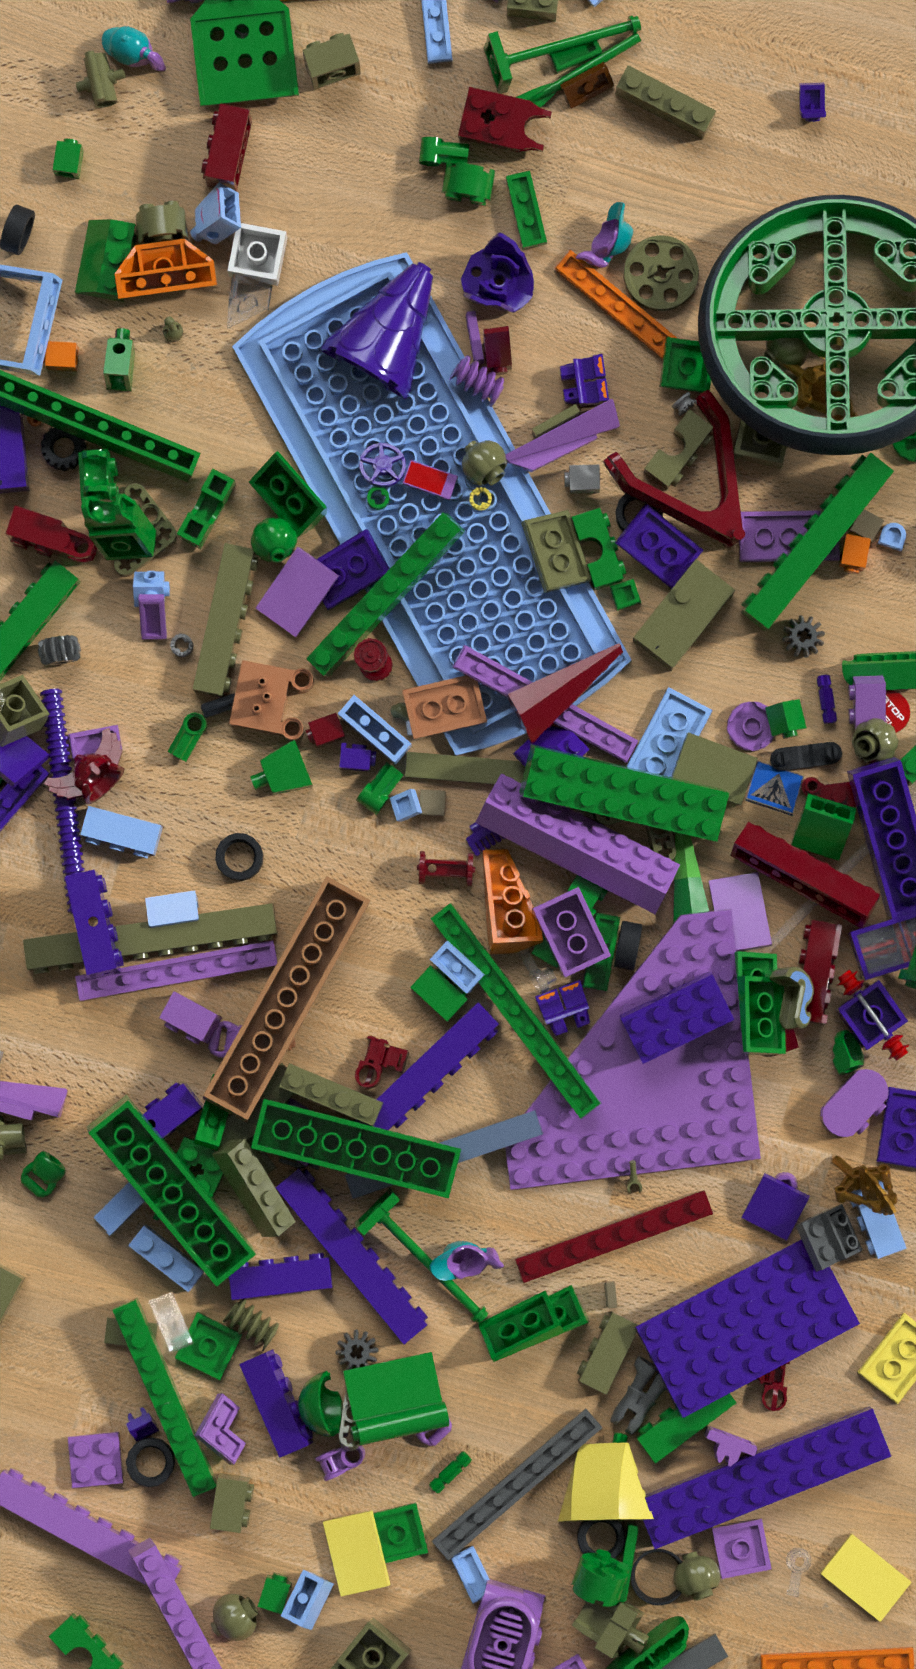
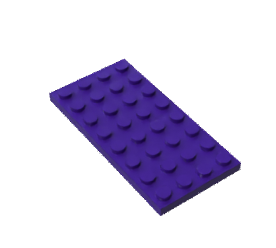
M801 1239L634 1328L681 1418H684L860 1323L830 1266L816 1272Z

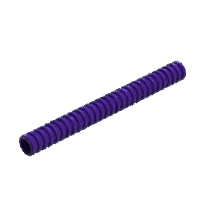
M58 688L40 692V696H43L41 702L49 712L44 727H47L45 735H48L46 742L49 743L47 750H50L48 758H51L49 766H52L50 773L53 774V777L51 778L63 777L72 771V767H69L71 759H68L70 752L67 751L69 744H66L68 736H65L67 728H64L66 721L63 720L65 713L62 712L64 705H61V702L64 700L60 697L62 690ZM53 793V797H56L54 804L57 805L55 812H58L56 820H59L57 828H60L58 835L61 836L59 843L62 844L60 851L63 852L60 856L64 860L61 864L65 868L62 872L65 876L84 872L85 868H82L84 860H81L83 852H80L82 845L79 844L81 837H78L80 829H77L79 821H76L78 814L75 813L77 806H74L76 798L67 800V798L57 797V794ZM66 893L65 896L69 899L66 903L70 907L67 911L73 914L69 894Z

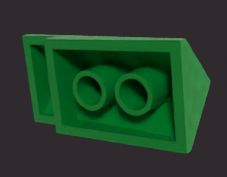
M737 951L735 952L743 1053L746 1055L786 1054L785 1029L779 1022L784 986L778 985L769 979L772 971L777 969V954Z
M570 1285L550 1296L545 1290L478 1325L491 1359L495 1362L589 1322V1318L573 1286Z

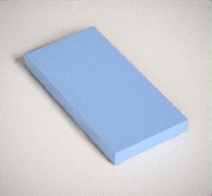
M668 687L626 767L671 777L686 733L689 732L699 736L713 710Z

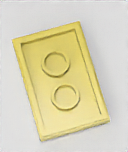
M904 1312L857 1371V1373L896 1404L901 1401L916 1381V1322Z
M373 1510L323 1521L341 1596L391 1585Z
M852 1533L820 1572L821 1575L879 1622L883 1620L912 1583Z

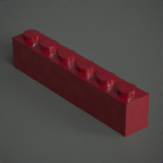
M749 821L734 842L730 854L731 857L861 929L874 911L881 895L875 892L873 888L862 885L853 880L851 876L835 870L828 863L815 859L806 851L797 849L788 844L783 838L776 837L765 831L761 826L754 825Z

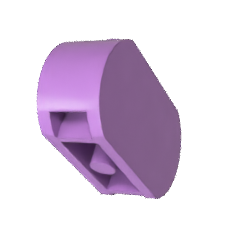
M863 1069L855 1071L821 1107L820 1117L825 1129L831 1134L840 1137L853 1136L855 1133L860 1135L869 1125L867 1120L873 1114L877 1117L886 1107L884 1102L888 1098V1086L885 1079L873 1070Z

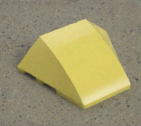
M629 1443L583 1444L578 1449L558 1522L654 1519L645 1500L646 1494L642 1490Z

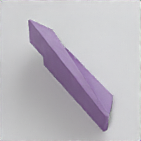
M613 399L507 453V464L510 463L522 467L525 471L533 472L595 441L597 434L620 427Z
M0 1081V1112L28 1120H34L36 1111L61 1117L68 1091L65 1088Z

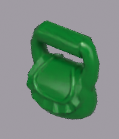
M41 1151L36 1155L34 1161L23 1169L20 1177L21 1183L38 1198H44L55 1190L58 1181L64 1177L66 1168L52 1154ZM33 1172L44 1184L48 1185L46 1191L27 1174Z

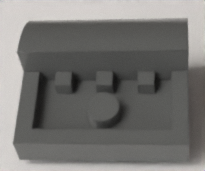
M843 1204L820 1212L796 1225L816 1272L862 1251Z

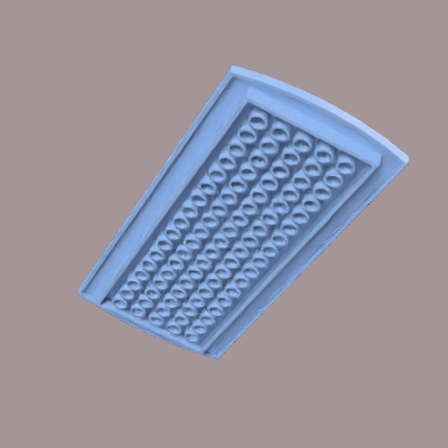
M407 252L374 260L341 272L287 301L257 323L232 347L307 485L327 506L325 518L340 544L368 529L389 568H391L442 512L449 514L465 530L464 534L382 620L417 686L465 676V674L452 668L463 645L472 648L531 682H535L620 643L623 654L618 656L609 665L608 669L601 673L592 685L573 703V705L577 706L606 685L631 662L629 654L589 582L544 593L521 523L524 520L551 513L528 471L508 463L504 469V477L491 486L489 484L483 486L473 484L464 475L462 459L466 453L464 448L474 440L477 443L485 440L494 441L503 448L505 454L515 450V447L493 407L489 406L488 398L482 402L481 392L475 397L472 396L473 387L464 391L465 382L456 386V376L449 380L453 370L459 361L464 358V355L431 296L427 321L423 325L420 351L416 359L412 387L406 400L385 389L382 382L342 360L340 363L319 351L329 336L350 320L355 312L377 296L378 291L409 265L413 264ZM376 443H388L397 447L403 453L406 460L405 474L410 460L457 475L458 479L450 501L403 485L404 474L397 484L385 488L389 493L390 499L387 507L380 510L373 509L368 504L367 494L375 486L366 482L359 470V460L363 451ZM379 449L369 452L365 458L374 459L379 455ZM383 449L384 455L390 458L398 456L389 449ZM401 460L393 463L392 470L397 476L402 470ZM363 463L365 473L372 478L374 474L372 465ZM379 475L375 479V481L378 482H388L393 480V478L389 475ZM477 487H485L492 496L491 505L483 511L475 510L470 505V493ZM380 491L374 492L371 497L377 505L382 504L386 498L381 495ZM480 493L479 496L475 495L473 500L480 506L482 502L487 503L488 497L486 494ZM376 583L366 588V593H368ZM478 682L487 723L443 733L456 756L490 748L525 734L508 698Z

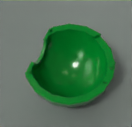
M324 1371L316 1374L304 1384L298 1399L299 1413L301 1419L311 1431L325 1437H333L340 1432L343 1403L338 1391H331L326 1388L325 1382L331 1380L330 1372Z

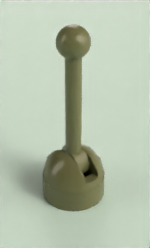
M170 316L166 317L163 328L165 338L171 342L179 341L183 336L181 324L174 321Z

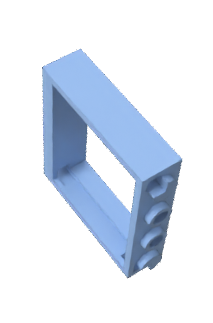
M0 265V277L41 284L23 363L0 359V369L40 376L63 280L54 273Z

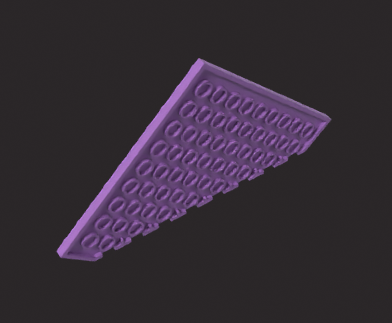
M731 909L680 915L568 1057L569 1061L602 1103L583 1119H580L552 1080H550L536 1100L529 1106L525 1113L536 1110L543 1135L505 1147L511 1190L630 1175L629 1162L631 1160L636 1161L637 1174L761 1159L749 1055L743 1053L735 962L736 946ZM711 971L735 1020L643 1064L619 1015Z

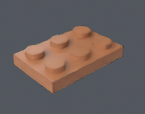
M467 675L402 690L414 740L487 723L478 681Z

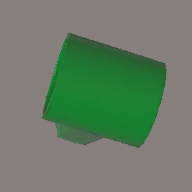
M437 137L421 138L419 163L421 165L437 167L441 166V164L446 165L447 162H451L453 166L456 165V162L468 163L469 144L444 142L443 139Z
M198 713L188 714L184 718L183 724L167 752L187 762L200 737L206 731V718ZM193 717H198L202 721V726L198 731H192L189 728V721Z
M386 762L373 781L369 782L361 791L356 801L377 815L388 801L389 794L404 775Z

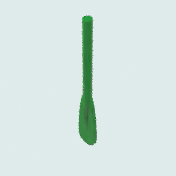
M635 33L557 81L532 89L517 96V98L529 100L541 108L561 90V84L602 62H608L641 42V38L638 33ZM491 113L489 116V123L490 121L495 120V118L492 117Z

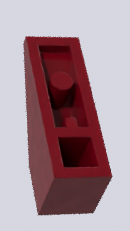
M509 327L483 329L487 373L493 371L496 375L507 374V370L512 369Z

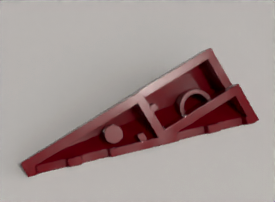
M620 643L508 694V700L531 744L535 743L538 737L547 728L551 727L554 721L592 685L601 673H604L618 656L623 654Z

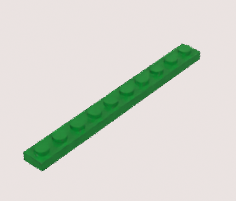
M448 904L435 914L431 920L446 940L485 974L478 983L579 1118L583 1119L602 1103L453 904Z

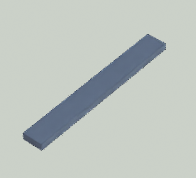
M536 1110L440 1143L460 1148L461 1152L458 1163L543 1135V1131ZM350 1173L345 1175L353 1199L393 1185Z

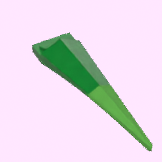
M675 832V862L680 864L674 877L673 924L682 914L709 911L691 836Z

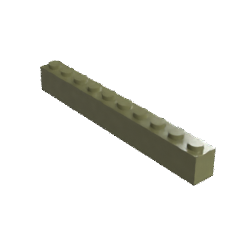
M271 903L198 914V921L153 928L149 927L148 921L115 926L119 940L115 942V947L121 951L122 957L133 955V959L137 960L148 958V953L158 952V956L173 954V949L183 948L184 953L198 951V946L207 944L208 949L223 947V942L233 941V945L248 943V938L257 937L258 942L273 940L272 935L278 934L274 905ZM77 932L23 940L27 970H33L34 974L48 973L50 967L58 966L59 971L74 969L73 964L83 963L84 965Z

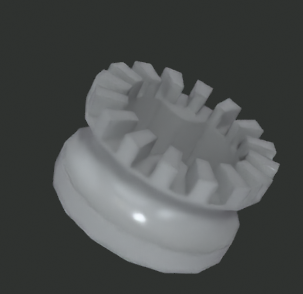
M689 392L672 405L673 409L679 410V416L687 412L686 408L689 410L697 402L695 399L690 398L691 394Z
M186 634L175 635L170 642L171 650L176 656L186 657L193 650V642ZM179 639L189 643L188 649L184 652H181L179 648L175 649V643Z

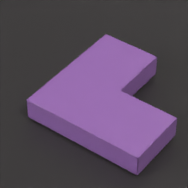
M223 1393L217 1394L194 1436L229 1465H234L246 1444L229 1430L240 1407Z

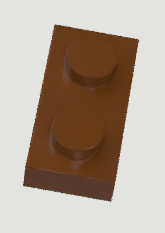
M604 62L560 85L567 104L571 109L615 86L608 67Z

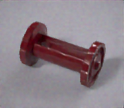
M372 638L364 639L358 643L354 650V660L364 677L375 682L387 678L392 672L393 662L384 644Z
M420 851L419 865H417L419 884L424 885L425 877L466 879L467 886L472 887L473 873H475L473 853H468L467 861L426 859L425 851ZM433 864L437 869L435 872H430L428 866Z

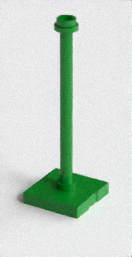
M631 15L628 16V21L509 55L504 52L498 31L489 33L484 45V52L497 92L499 94L508 92L513 79L510 71L511 64L628 31L635 34L641 30V23L638 16L633 17Z
M389 1188L355 1222V1226L365 1235L376 1223H382L431 1273L430 1264L433 1260L389 1217L390 1213L388 1211L400 1201L398 1195ZM437 1279L472 1314L470 1319L473 1322L475 1321L479 1324L487 1317L489 1313L486 1311V1307L482 1306L479 1308L453 1280L443 1281Z

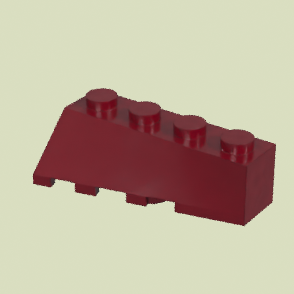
M811 920L810 925L805 924L803 939L807 940L805 950H800L798 964H802V969L810 976L814 988L812 1001L806 1007V1011L811 1013L809 1023L827 1024L828 1015H825V1009H828L831 999L829 987L834 979L835 965L833 964L834 960L837 959L842 925Z

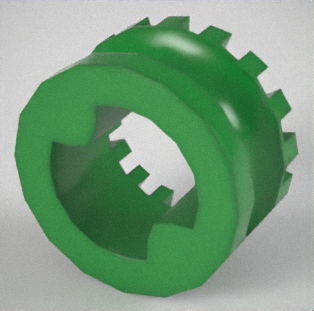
M375 486L369 490L367 501L370 507L380 510L389 504V493L385 488ZM380 491L381 495L386 497L382 504L377 505L375 500L371 499L374 492Z

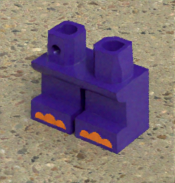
M603 354L593 355V357L573 359V363L560 366L561 381L575 379L576 388L563 389L565 404H578L579 407L598 406L609 400Z
M580 980L558 988L566 1010L563 1008L557 989L535 996L545 1023L550 1025L555 1036L568 1032L564 1022L566 1017L573 1015L577 1028L590 1024L587 1011L589 1006Z

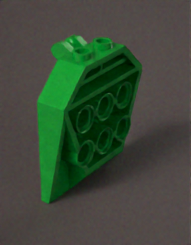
M205 0L190 19L200 107L220 105V103L230 104L299 96L289 8L280 0ZM264 25H270L274 28V31L271 35L264 36L260 33V29ZM241 27L249 30L248 36L243 39L235 35L237 29ZM218 30L224 33L221 41L211 39L214 31ZM269 54L277 57L276 63L271 66L263 62L264 58ZM244 57L252 60V64L248 68L239 66V61ZM219 60H224L228 63L227 68L223 71H218L214 68L215 63Z

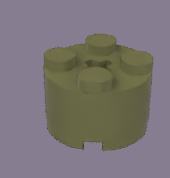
M168 201L164 205L143 204L139 206V212L135 216L139 245L177 239H186L188 241L185 210L179 207V202Z

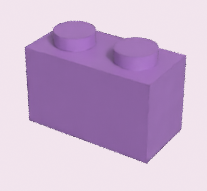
M883 675L853 677V685L848 687L849 700H853V709H849L848 712L849 724H853L854 729H856L859 724L872 718H880L886 722V683Z
M173 991L159 1017L166 1021L165 1027L176 1033L181 1029L187 1033L185 1038L198 1045L200 1041L209 1043L222 1019L221 1016Z

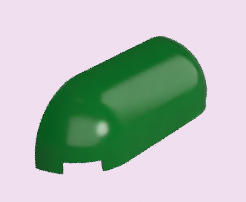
M916 651L853 655V660H843L842 662L844 679L849 685H853V677L883 675L886 690L916 689Z
M681 1616L671 1617L663 1621L647 1633L649 1639L646 1644H642L645 1647L640 1654L629 1647L619 1657H616L606 1669H662L685 1650L689 1635L687 1622Z

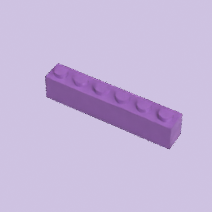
M148 1538L129 1549L128 1552L191 1669H222L152 1539Z

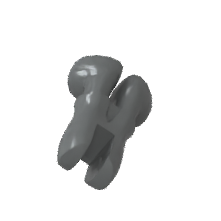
M638 1356L634 1363L637 1371L635 1379L631 1386H628L625 1396L614 1409L610 1422L617 1426L620 1420L623 1419L627 1409L634 1413V1417L629 1421V1425L625 1430L630 1435L639 1429L649 1410L656 1405L655 1401L667 1390L657 1373L647 1393L643 1391L645 1385L656 1372L654 1364L641 1356Z

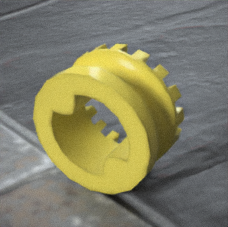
M477 487L472 490L469 498L470 505L478 511L489 508L492 502L489 490L485 487ZM480 493H484L487 495L488 501L487 503L482 502L479 506L474 502L473 498L475 495L479 496Z

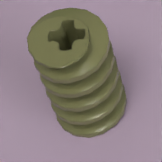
M242 1299L235 1303L222 1322L231 1319L230 1328L240 1325L238 1334L241 1335L248 1331L246 1340L249 1341L256 1337L254 1345L257 1347L264 1343L262 1349L264 1351L276 1335L279 1323L276 1322L269 1326L271 1318L268 1316L261 1320L263 1312L260 1310L253 1314L255 1306L252 1304L245 1308L247 1300Z

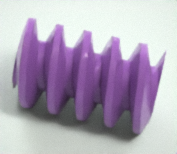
M465 356L459 361L449 380L456 376V386L465 382L464 391L473 387L472 396L475 397L481 392V401L483 402L490 398L489 406L492 407L504 388V378L499 377L495 380L496 373L493 371L486 376V366L478 370L479 362L474 361L469 365L470 356Z

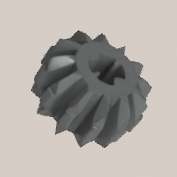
M799 615V624L791 619L789 624L792 628L784 627L783 629L790 636H784L782 641L791 642L786 647L787 651H790L793 647L796 648L794 652L795 657H798L800 650H803L804 658L809 657V650L813 654H817L818 650L815 645L823 646L824 644L822 640L817 638L823 637L825 632H816L821 623L817 622L812 626V616H809L807 622L804 623L803 615ZM803 631H806L808 633L807 637L810 636V640L799 641L800 637H797V633L801 634Z
M65 635L45 638L38 643V654L41 663L44 665L67 664L80 659L81 648L76 636Z
M356 1329L353 1332L354 1339L346 1332L344 1337L348 1343L342 1340L338 1341L337 1344L345 1348L344 1350H336V1355H345L344 1358L339 1360V1364L342 1365L346 1361L350 1362L346 1370L352 1369L353 1364L356 1365V1368L361 1367L360 1364L368 1366L367 1359L374 1363L377 1361V1358L370 1355V1353L379 1352V1348H370V1345L375 1343V1338H371L368 1342L365 1341L368 1332L365 1331L362 1338H358L359 1332ZM353 1345H357V1347L361 1345L363 1347L362 1357L357 1358V1355L355 1357L351 1355Z

